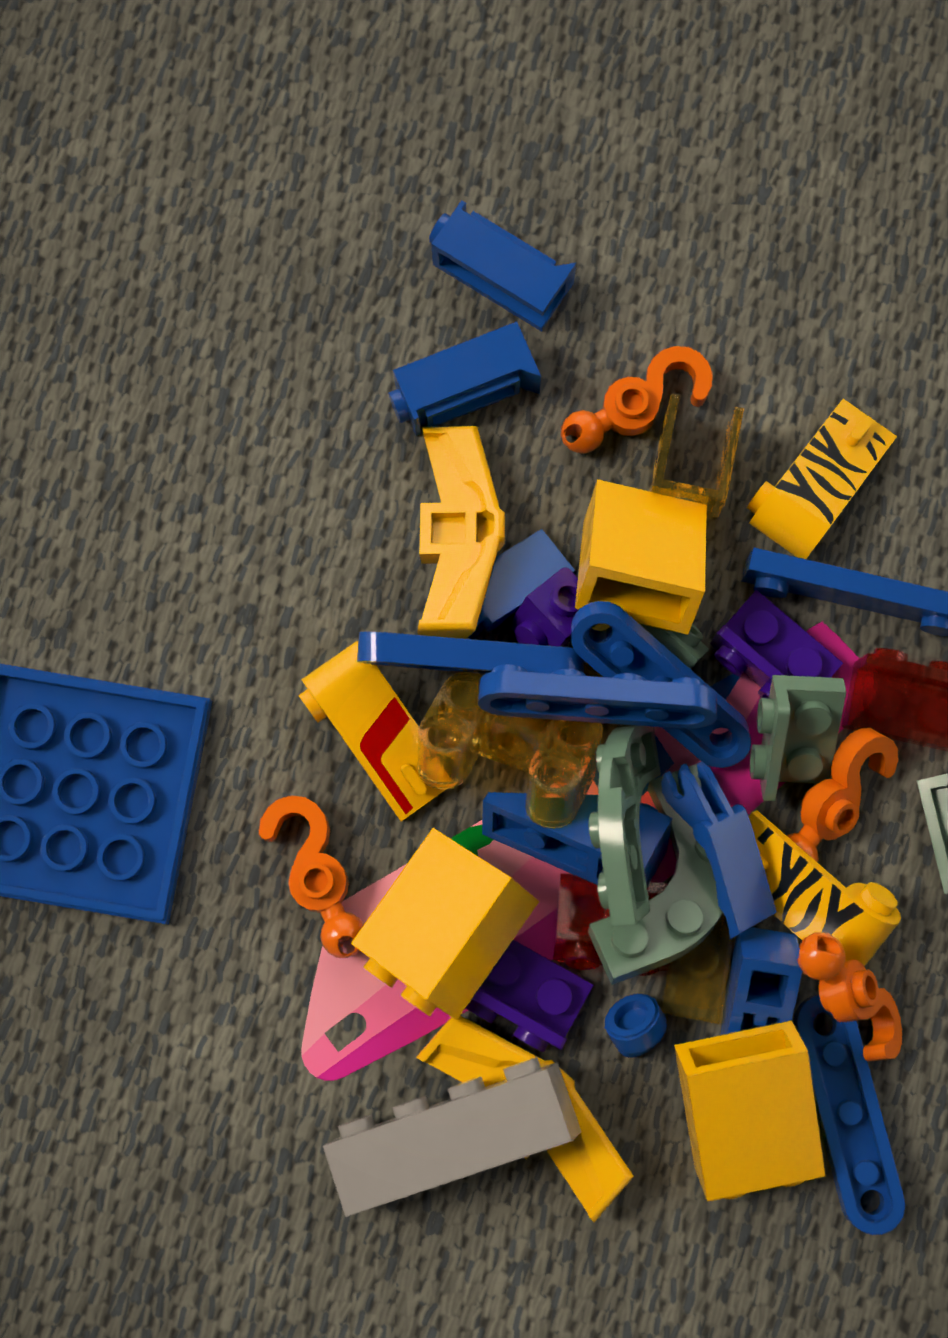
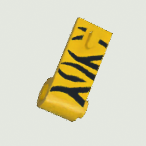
M758 810L752 812L749 819L777 913L774 916L801 940L815 932L830 933L842 943L845 950V961L859 960L865 967L901 920L895 896L888 889L874 882H869L868 884L853 883L845 887Z

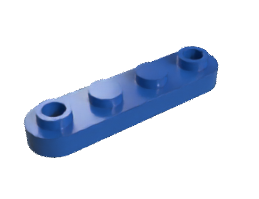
M596 601L586 604L576 612L572 619L571 640L575 652L603 677L611 678L621 673H633L641 675L649 681L671 682L674 679L683 677L702 680L636 620L614 603ZM601 623L610 626L604 631H597L591 628L593 625ZM703 681L706 687L711 688L705 681ZM716 692L717 720L713 724L696 729L662 728L706 765L724 768L739 763L747 756L751 747V738L745 717ZM718 728L728 729V731L723 734L712 733L715 729Z
M500 665L493 668L492 672L483 675L479 681V707L488 713L500 716L679 729L702 728L713 724L717 720L716 692L706 687L702 680L691 677L663 682L649 681L643 676L633 673H621L611 678L586 676L585 673L575 669H560L550 674L527 672L526 669L516 665Z
M814 995L799 1005L794 1015L793 1024L808 1050L817 1118L841 1209L848 1222L860 1231L871 1235L885 1234L897 1227L902 1220L905 1211V1199L869 1065L863 1056L864 1046L857 1021H837L831 1012H827L824 1009L819 995ZM822 1012L828 1014L833 1022L831 1031L824 1036L819 1035L813 1027L814 1018ZM868 1190H875L880 1198L878 1208L872 1212H865L860 1203L862 1195Z

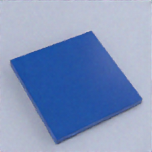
M0 664V896L169 925L213 701L210 698Z

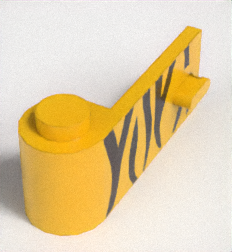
M842 399L774 487L765 481L746 507L754 513L749 524L795 557L807 559L897 436L848 401Z

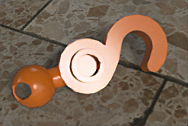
M673 346L663 349L653 357L647 369L645 380L639 377H625L614 382L605 394L602 410L596 413L585 410L571 413L561 426L563 443L571 451L585 454L593 452L599 447L604 439V433L611 429L624 436H636L644 433L653 425L657 417L663 395V376L674 369L683 370L692 377L693 390L690 402L695 407L702 406L712 387L713 373L709 362L700 352L690 347ZM565 436H575L578 439L571 443Z
M860 728L849 734L842 741L833 757L831 765L832 779H825L806 792L801 808V821L804 826L798 833L786 835L817 863L819 860L817 846L822 839L827 841L836 840L849 833L858 821L862 791L860 770L864 761L869 757L868 767L885 778H891L896 771L898 748L895 742L872 728Z
M291 795L280 798L268 806L261 817L259 835L265 841L273 842L276 840L283 822L289 817L301 816L308 820L310 833L298 851L290 871L288 883L290 892L299 905L311 912H319L325 923L321 928L320 938L325 950L336 958L345 959L352 957L360 950L355 948L351 953H344L343 944L349 939H354L364 923L358 916L345 912L342 906L349 886L346 870L337 859L323 853L330 837L328 818L316 803L306 797Z
M815 932L805 937L800 944L797 962L804 974L814 980H820L819 997L824 1009L827 1012H831L833 1017L839 1022L867 1020L870 1018L873 1027V1037L871 1042L863 1047L864 1059L867 1062L895 1059L900 1053L902 1045V1025L897 1005L891 994L886 989L878 987L873 972L866 970L859 960L845 961L846 956L842 943L830 933Z

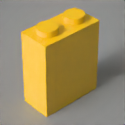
M597 479L583 522L575 609L579 610L586 604L596 601L611 602L621 607L639 624L688 635L705 593L707 505Z
M432 828L351 944L369 957V960L363 967L391 988L398 979L407 986L401 996L428 1016H431L436 1007L457 1020L540 901L514 879L435 828Z
M792 1020L674 1045L694 1166L707 1202L718 1199H736L744 1196L746 1193L779 1186H797L807 1180L825 1177L808 1050Z

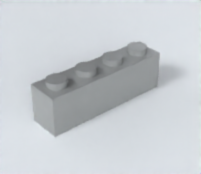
M535 1057L504 1068L506 1080L485 1087L480 1076L447 1088L451 1099L430 1106L425 1095L392 1107L395 1115L393 1119L375 1124L372 1114L339 1125L338 1129L341 1137L323 1145V1149L345 1217L573 1141L582 1131L558 1062L540 1067L538 1058Z

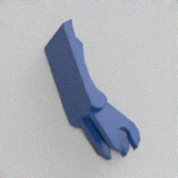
M542 529L496 556L476 630L466 639H475L484 629L489 632L497 628L508 617L517 612L528 594L561 568L567 567L574 575H577L576 570Z
M703 761L697 763L701 788L686 763L681 765L678 772V784L684 796L678 792L677 784L670 771L664 773L661 780L662 793L667 803L691 826L695 840L705 850L716 881L718 906L726 916L730 939L777 913L746 809L739 804L730 806L711 768Z

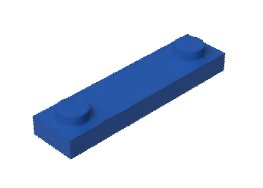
M753 548L746 559L741 582L754 584L753 590L759 591L764 596L785 598L788 592L920 622V629L933 635L948 636L947 591L759 548Z

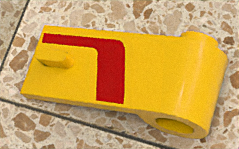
M356 641L301 680L307 689L298 696L317 723L326 717L329 719L398 819L403 821L457 783V781L377 665L357 662L358 641Z

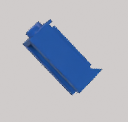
M462 200L451 216L444 213L431 231L429 242L432 246L434 266L540 331L543 330L574 284L577 262L556 266L555 260L475 211L468 214L466 212V202Z
M516 321L394 369L396 390L388 392L400 424L409 420L415 435L418 436L421 435L420 426L424 424L427 427H436L519 394L520 388L540 394L541 374Z

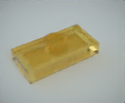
M724 913L715 928L698 946L681 958L668 963L660 1008L663 1014L720 1024L734 939H730Z

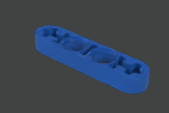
M359 632L357 662L364 664L478 674L490 673L493 668L500 665H516L526 669L527 672L550 674L560 669H575L584 673L585 661L577 655L574 648L387 632Z

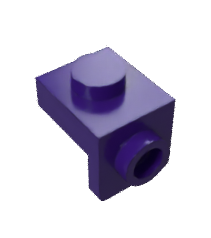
M561 568L526 596L508 625L515 632L519 643L567 647L571 641L572 619L578 609H575L578 578L569 568Z

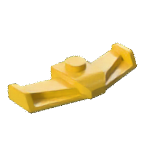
M422 427L441 503H420L419 555L421 564H438L422 619L419 620L418 635L466 639L476 630L496 555L505 545V512L500 509L478 427Z
M461 1015L457 1020L450 1017L416 1056L422 1062H426L460 1082L481 1076L485 1087L506 1080L504 1068L537 1057ZM537 1057L540 1067L555 1063L553 1060H543ZM560 1068L582 1132L573 1141L547 1149L546 1151L587 1211L590 1219L595 1223L634 1176L576 1091L575 1080Z

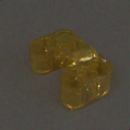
M461 672L450 676L442 685L419 726L417 770L422 781L437 789H451L459 786L468 777L480 755L528 772L525 809L533 822L547 828H559L571 823L576 817L597 773L596 750L602 741V723L509 717L491 714L481 709L478 705L479 681L482 675Z

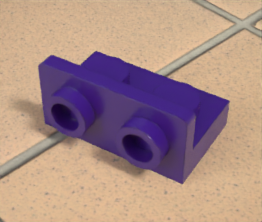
M757 590L732 618L720 628L710 642L717 649L714 655L719 663L736 676L740 677L745 673L761 687L758 691L761 698H769L773 675L831 678L843 664V662Z
M512 940L465 1009L490 1023H493L497 1014L518 1025L513 1035L543 1053L549 1043L562 1050L567 1041L566 1035L593 984L517 941Z

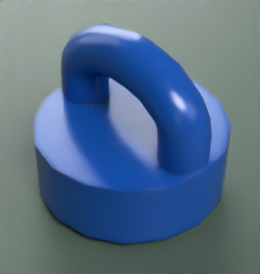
M633 994L620 999L609 1009L605 1017V1029L618 1051L627 1058L639 1057L649 1052L661 1041L667 1028L666 1018L654 998L646 994Z

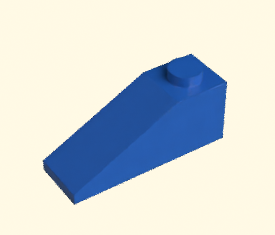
M488 792L483 800L482 835L598 885L599 874L604 872L601 849L593 847L589 834V817L592 812H598V795ZM640 803L639 830L646 885L648 887L667 853L672 818L660 813L648 804Z
M751 927L736 936L727 981L720 1035L792 1020L802 976V970L797 962L800 952L797 935Z

